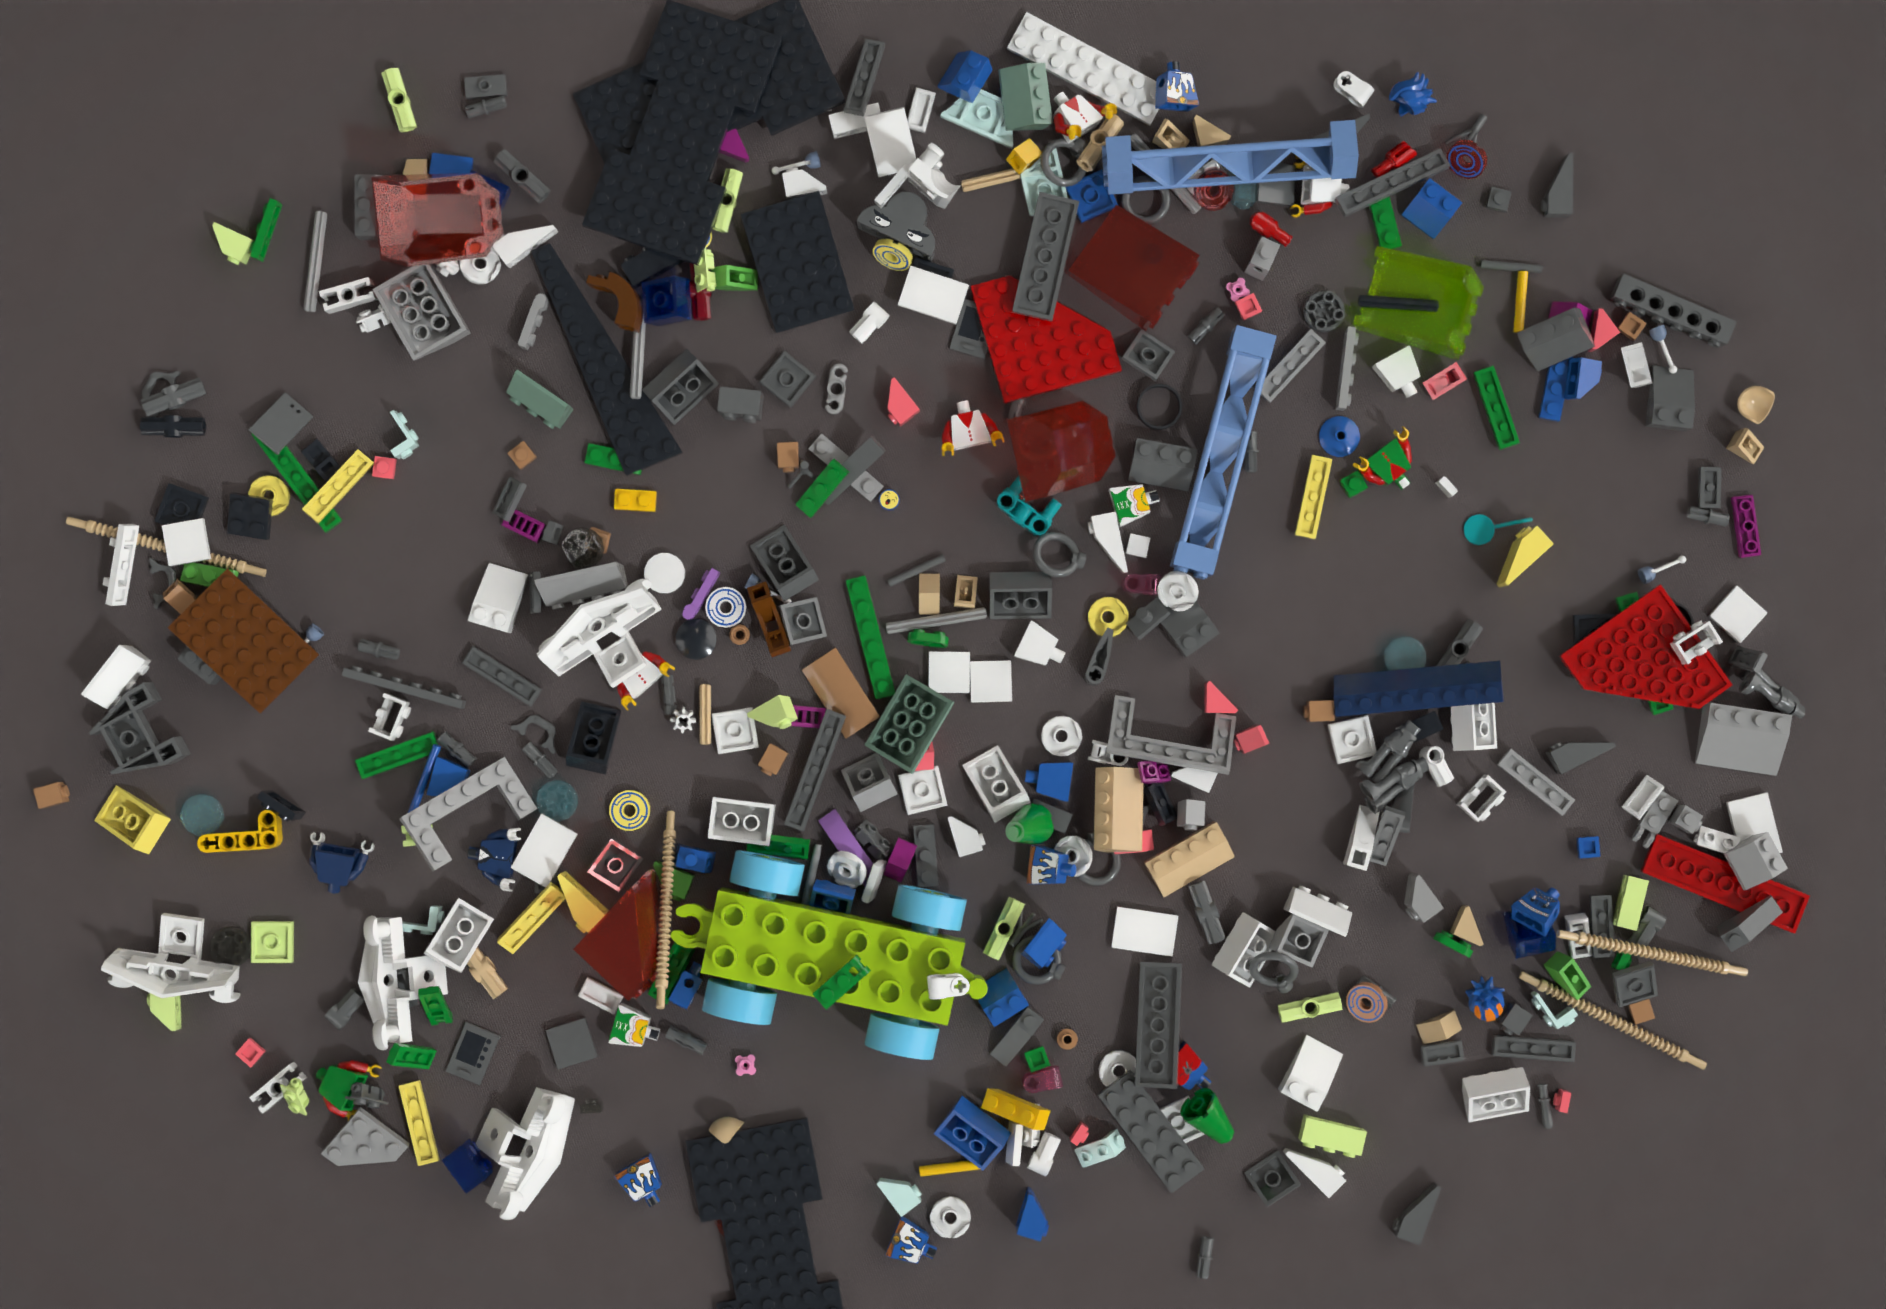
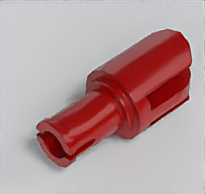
M1402 141L1387 152L1385 160L1372 168L1371 171L1375 177H1380L1392 169L1395 170L1404 166L1417 156V152L1405 141Z
M1256 212L1251 215L1250 225L1257 233L1265 238L1272 237L1284 247L1290 243L1293 236L1278 227L1277 220L1264 212Z

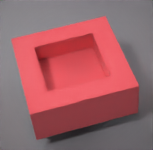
M1254 293L1235 301L1243 321L1262 312Z
M375 456L372 476L394 480L397 459Z
M249 1038L235 1055L251 1068L266 1050L252 1038Z
M1558 1088V1093H1555L1553 1098V1105H1555L1556 1110L1568 1113L1571 1092Z
M1080 1121L1069 1138L1070 1142L1076 1146L1080 1142L1084 1143L1089 1135V1132H1087L1088 1126Z

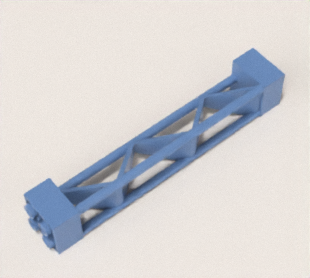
M1355 120L1330 121L1328 138L1131 151V138L1128 135L1106 137V145H1102L1104 187H1108L1109 195L1160 189L1323 178H1356L1359 157ZM1291 152L1316 170L1267 174ZM1210 158H1213L1236 175L1188 179ZM1132 163L1157 182L1133 183Z
M1236 325L1231 333L1226 352L1228 359L1179 541L1175 544L1170 567L1174 568L1173 571L1194 573L1193 577L1203 580L1214 574L1276 335ZM1230 379V396L1223 404ZM1256 382L1247 416L1242 398ZM1210 456V472L1203 480L1208 458ZM1236 458L1227 491L1222 473ZM1188 534L1190 535V543L1186 542ZM1216 534L1213 548H1206V544Z

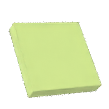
M294 921L251 922V963L294 962Z

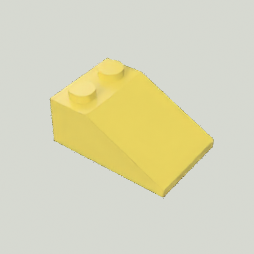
M1538 526L1524 527L1515 535L1517 539L1511 545L1496 584L1498 587L1508 586L1554 544Z
M116 785L94 821L133 849L150 854L171 819Z
M568 872L560 873L557 877L572 917L577 922L576 927L581 932L585 933L587 931L590 934L596 930L611 912Z

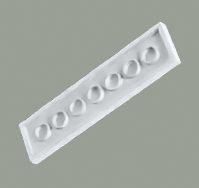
M1025 13L1007 50L1031 63H1045L1046 71L1108 104H1115L1117 109L1149 126L1151 125L1159 110L1155 109V80L1030 13Z

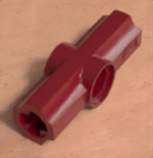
M690 263L691 280H689V289L693 305V319L697 321L710 320V297H712V291H707L706 288L697 292L694 281V264Z

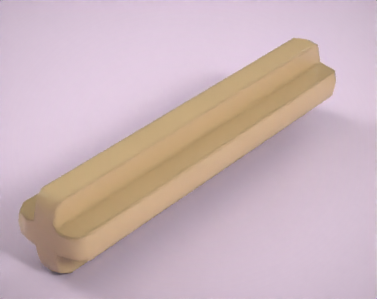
M1012 168L962 180L961 186L963 192L1017 180L1021 176Z
M701 684L699 686L700 744L709 745L711 744V685Z

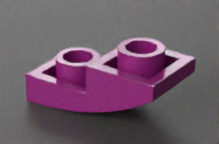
M1154 761L1137 763L1141 783L1151 784L1171 781L1168 764Z

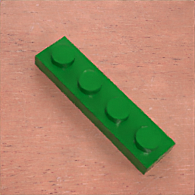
M1491 366L1474 372L1473 375L1498 449L1501 450L1519 444L1520 441L1495 367Z
M431 732L356 759L355 762L361 778L366 779L429 756L433 744L438 745L435 733Z

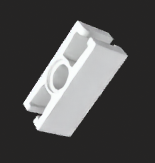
M879 104L867 105L864 116L880 113ZM844 111L830 114L829 120L834 139L867 131L864 116L844 113Z
M367 277L319 291L320 297L325 302L329 301L328 297L337 295L339 302L329 306L327 303H323L324 311L331 314L378 300L373 291L362 296L358 292L359 289L366 286H374L373 280ZM352 291L353 297L350 300H345L346 292Z
M295 1062L285 1067L249 1097L252 1102L260 1101L262 1099L260 1095L265 1091L272 1097L268 1104L258 1107L262 1114L283 1098V1092H277L274 1085L275 1083H280L284 1086L289 1084L285 1075L289 1071L293 1072L297 1067ZM303 1072L299 1073L297 1077L301 1082L307 1078Z

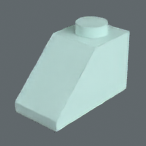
M879 1178L876 1184L901 1217L921 1203L920 1196L922 1193L915 1184L912 1186L907 1181Z

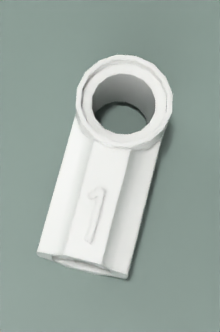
M873 302L849 333L863 344L876 328L879 329L887 321L890 315L876 302Z
M1426 746L1420 750L1419 758L1424 757L1426 759L1429 772L1437 787L1448 784L1454 779L1444 760V752L1440 747ZM1430 751L1434 752L1433 760L1429 757Z
M1044 1132L1036 1152H1033L1027 1168L1046 1177L1052 1166L1053 1156L1061 1139L1051 1133Z

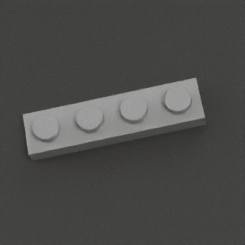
M1348 326L1345 329L1335 410L1344 411L1351 403V394H1348L1349 386H1352L1354 379L1351 367L1356 362V353H1353L1354 345L1357 346L1359 333H1356V327Z
M1310 329L1265 378L1261 396L1271 403L1326 342Z
M822 433L808 448L826 465L833 459L842 465L849 458L847 454ZM867 471L851 484L854 489L870 502L884 487Z
M1508 749L1497 763L1500 768L1560 816H1563L1575 801L1574 798L1512 749Z

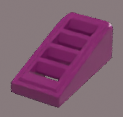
M517 510L513 513L517 517L512 526L509 525L508 521H503L502 526L536 543L540 542L546 525ZM523 517L524 520L520 528L517 529L516 526L520 518ZM529 520L531 521V523L529 525L527 532L525 533L523 532V530ZM537 524L538 527L534 535H530L534 525Z
M793 705L797 718L798 710L802 711L801 722H798L797 719L791 722V726L820 728L826 708ZM807 711H810L809 723H806ZM815 712H819L818 724H814Z

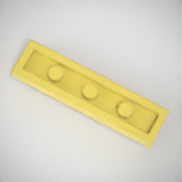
M357 450L302 508V511L319 524L374 465V462L360 450Z
M1311 455L1295 530L1296 536L1316 539L1332 459Z
M550 882L498 937L497 943L514 954L566 899L563 890Z
M417 1080L399 1085L418 1166L439 1161L421 1081Z

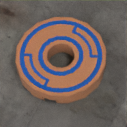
M1361 982L1349 990L1346 997V1005L1354 1018L1361 1022L1371 1023L1378 1021L1385 1014L1387 998L1377 985ZM1362 998L1369 999L1372 1006H1366Z

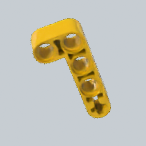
M274 809L263 810L258 816V830L205 834L199 837L197 846L200 851L205 853L275 848L282 843L283 839L282 818L278 816L279 812ZM268 813L272 814L274 818L271 824L266 821ZM269 834L275 837V842L272 845L267 842ZM248 835L254 838L252 846L248 845L246 841ZM228 836L233 838L234 843L232 847L226 844ZM218 840V844L206 845V841Z

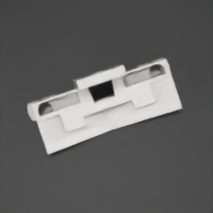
M931 142L914 163L904 164L874 201L878 207L882 208L908 178V182L932 203L945 209L961 185H953L946 180L944 174L940 171V168L943 166L940 160L944 156V152Z
M639 579L631 583L625 591L581 604L557 632L539 646L537 656L554 673L561 676L586 658L594 655L609 685L614 688L647 666L629 630L661 610L656 598L648 592V589L652 587V583L647 579ZM602 623L601 628L598 631H594V627ZM610 632L615 633L621 638L604 650L596 642ZM620 656H624L623 662L616 664V660Z
M163 913L161 915L158 954L117 948L101 966V971L110 974L107 981L111 985L120 988L136 986L160 998L210 991L209 996L213 1000L221 1003L234 1002L240 997V993L233 992L234 984L239 979L240 966L201 960L204 918ZM177 932H183L186 935V940L178 939ZM169 953L190 956V959L183 964L166 962ZM168 969L173 970L176 973V977H169L166 971Z
M371 915L366 918L363 926L366 941L358 984L374 1024L372 1029L373 1042L378 1049L384 1051L388 1049V1042L405 1043L412 1041L409 1000L420 999L418 996L419 989L439 986L443 995L448 994L446 967L427 955L405 958L402 917L376 918ZM408 967L410 990L399 989L397 969ZM426 971L429 973V980L427 982L424 979ZM386 975L389 977L387 986L384 984V977Z
M536 1087L520 1125L499 1109L491 1108L475 1146L501 1165L485 1201L493 1208L502 1209L499 1215L500 1218L512 1220L519 1211L525 1212L560 1165L575 1098ZM513 1134L527 1139L520 1156L505 1155Z

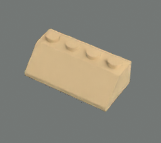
M1096 768L1094 850L1101 852L1142 851L1143 783H1141L1138 768Z
M1213 821L1145 860L1144 864L1162 896L1166 897L1235 856L1219 825Z

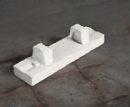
M119 524L117 537L110 538L109 545L115 547L110 577H104L103 585L108 587L105 603L107 605H126L139 525Z

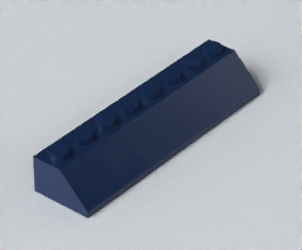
M1500 660L1334 676L1336 717L1504 702Z

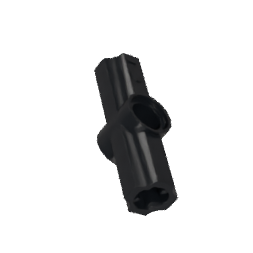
M165 415L164 417H142L140 421V430L143 436H164L170 438L205 436L207 429L206 421L203 417Z

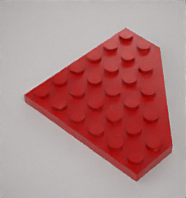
M1010 275L970 286L1004 404L1122 371L1111 331L1059 302H1056L1052 322L1012 313L1019 280Z
M1661 584L1559 655L1583 690L1700 709L1733 685L1708 649L1703 655L1691 659V663L1681 664L1670 643L1674 641L1673 637L1682 631L1686 634L1692 629ZM1694 634L1679 645L1685 652L1700 643L1701 640L1697 634Z

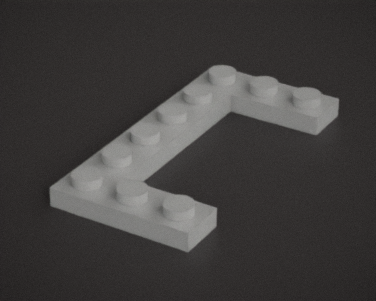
M1115 695L1106 753L1229 775L1236 716L1215 714L1211 749L1130 735L1135 698Z
M505 757L400 818L403 826L433 872L452 861V858L434 832L431 824L496 786L518 821L537 809Z

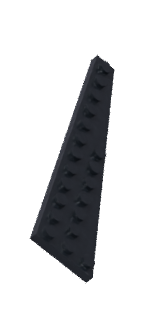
M549 243L532 250L535 262L625 475L629 476L636 471L646 469L682 454V450L647 395L642 391L641 399H632L630 397V368L551 244Z

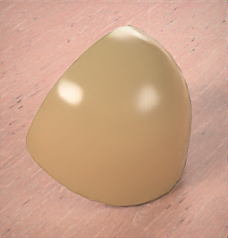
M1762 386L1749 387L1738 398V410L1749 421L1760 424L1769 414L1774 403L1775 394Z
M722 1117L711 1124L709 1131L721 1142L728 1143L737 1130H740L744 1122L733 1117Z

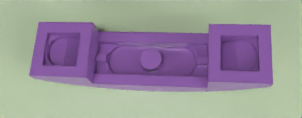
M834 809L818 821L838 851L850 852L863 861L866 866L867 876L862 884L866 887L874 863L867 856L839 813Z

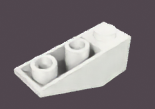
M1359 805L1343 864L1367 871L1379 812L1374 814L1368 807Z

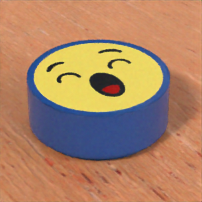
M889 489L881 493L879 502L883 509L894 510L899 505L900 499L897 492Z

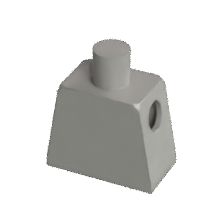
M1261 236L1244 273L1263 281L1274 261L1280 244Z

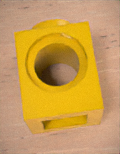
M1029 138L1014 148L1006 160L1020 175L1041 157L1042 152Z

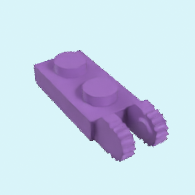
M713 568L710 571L706 570L701 579L703 581L701 588H696L691 596L693 602L686 605L683 610L685 619H694L695 615H697L718 579L719 571Z

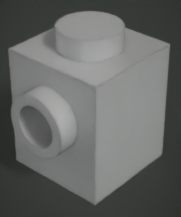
M1186 799L1178 802L1177 826L1184 827L1186 831H1197V828L1204 826L1205 801Z
M1678 805L1669 823L1686 833L1693 834L1694 831H1698L1701 827L1703 815L1686 805Z

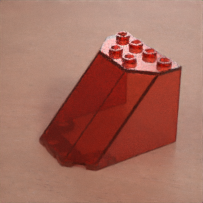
M478 173L409 174L371 177L380 259L383 261L411 267L487 257L493 244L503 235L499 191L490 186Z
M1084 401L1003 419V422L1008 424L1023 490L1020 498L1025 502L1101 481L1116 457L1111 431L1108 426V417Z
M653 868L648 870L573 949L628 1001L632 998L636 1000L651 985L649 981L653 982L657 979L656 974L658 973L656 969L659 968L656 966L659 962L656 959L659 957L657 955L659 951L657 946L660 945L657 941L660 940L658 938L660 934L658 929L661 927L658 926L660 915L656 871Z

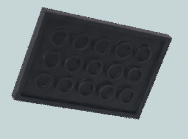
M819 191L741 214L776 333L854 310Z

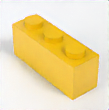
M987 1088L981 1106L982 1109L1033 1130L1045 1129L1051 1111L1000 1089Z

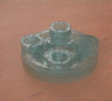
M1412 637L1394 639L1385 650V666L1389 671L1423 668L1426 663L1425 649L1418 640Z
M561 780L551 781L538 791L537 807L541 814L555 821H563L575 813L578 807V795L574 787L569 783Z
M200 794L192 796L183 804L181 809V822L185 829L194 835L211 834L224 821L222 806L211 795Z

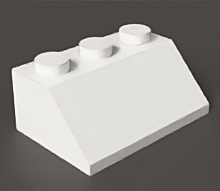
M119 645L81 694L100 706L111 709L122 699L121 697L127 691L136 686L137 682L135 681L140 675L143 676L148 671V665L151 660L133 646Z
M1495 703L1451 707L1450 721L1452 724L1453 751L1497 748Z
M713 797L708 838L769 846L776 804Z
M1301 885L1298 888L1292 887L1284 905V910L1346 937L1352 912L1347 910L1349 906L1340 902L1334 905L1328 902L1330 898L1319 893L1317 897L1309 894L1311 890Z
M458 898L423 954L444 966L462 973L494 919Z
M1242 912L1219 953L1215 956L1212 966L1242 984L1251 987L1255 979L1249 972V964L1255 956L1272 951L1269 946L1276 931ZM1265 961L1261 962V963L1257 966L1258 972H1260V970H1261V968L1263 967Z
M1523 1067L1462 1078V1093L1468 1122L1529 1111L1530 1085Z

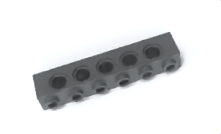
M1626 274L1618 277L1609 298L1618 307L1633 309L1632 312L1640 316L1645 314L1652 317L1651 320L1659 324L1666 323L1670 325L1672 330L1687 332L1689 337L1696 340H1706L1708 345L1715 348L1728 344L1737 323L1732 319ZM1631 292L1637 293V301L1631 299ZM1650 300H1654L1657 303L1656 309L1650 307ZM1669 308H1673L1675 310V317H1671L1669 315ZM1688 316L1694 318V325H1690L1687 322ZM1706 324L1712 325V333L1706 330Z

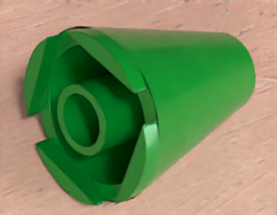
M1034 803L1023 806L1007 824L1005 829L1006 836L1013 842L1027 844L1043 843L1050 838L1054 830L1050 811L1041 804Z
M1210 1088L1199 1089L1194 1092L1196 1096L1191 1100L1189 1098L1185 1100L1180 1114L1186 1123L1220 1144L1231 1141L1234 1129L1219 1099Z

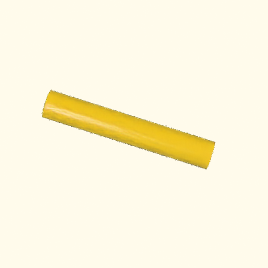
M1518 271L1513 333L1524 330L1528 271Z
M969 1160L919 1166L920 1177L980 1170Z

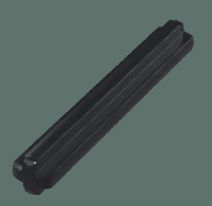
M1359 295L1358 297L1359 307L1437 312L1439 309L1438 300Z

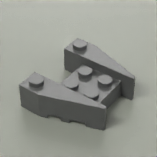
M144 682L127 691L121 697L122 699L89 732L90 735L102 733L119 767L110 771L111 774L174 764L191 754L182 736L172 737L160 744L149 725L143 710L162 700L153 682Z

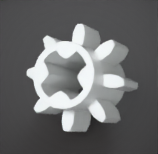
M448 250L447 253L444 251L440 252L435 259V264L437 265L435 269L445 277L448 274L455 275L460 269L458 261L460 257L451 250Z
M684 706L680 711L674 709L675 717H670L671 722H676L673 725V729L679 728L681 733H684L685 729L692 730L691 723L696 722V718L690 717L693 715V710L688 712ZM680 717H682L683 719H684V718H687V722H684V721H681V722H680V721H679V718H680Z

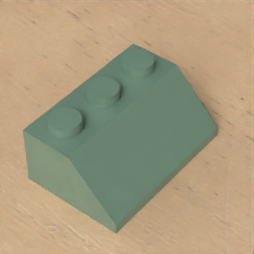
M1025 63L999 69L998 74L1006 131L1043 130L1053 124L1045 63Z
M519 370L515 371L507 389V393L511 395L509 400L518 406L521 403L527 406L526 411L534 417L538 415L543 417V423L553 429L556 426L561 429L574 409Z

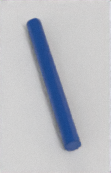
M433 744L408 813L419 807L436 757H438L441 749L440 745Z

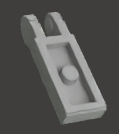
M543 293L536 295L518 341V345L522 349L528 350L530 346L534 345L536 339L534 332L536 327H540L543 320L541 313L548 308L549 299Z
M1662 791L1637 824L1639 826L1635 830L1632 840L1637 842L1644 829L1649 831L1642 844L1647 849L1652 844L1656 834L1660 832L1678 800Z

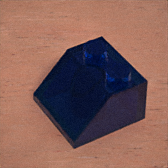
M1512 911L1503 912L1509 944L1516 959L1556 950V933L1553 926H1551L1544 937L1512 919Z

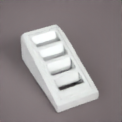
M1585 913L1564 916L1566 931L1583 930L1586 934L1590 933L1588 917ZM1568 940L1570 955L1573 959L1592 956L1590 945H1579L1574 941ZM1586 946V949L1575 950V947Z

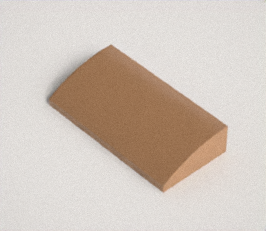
M836 648L802 669V672L826 709L846 715L841 730L845 739L880 717Z

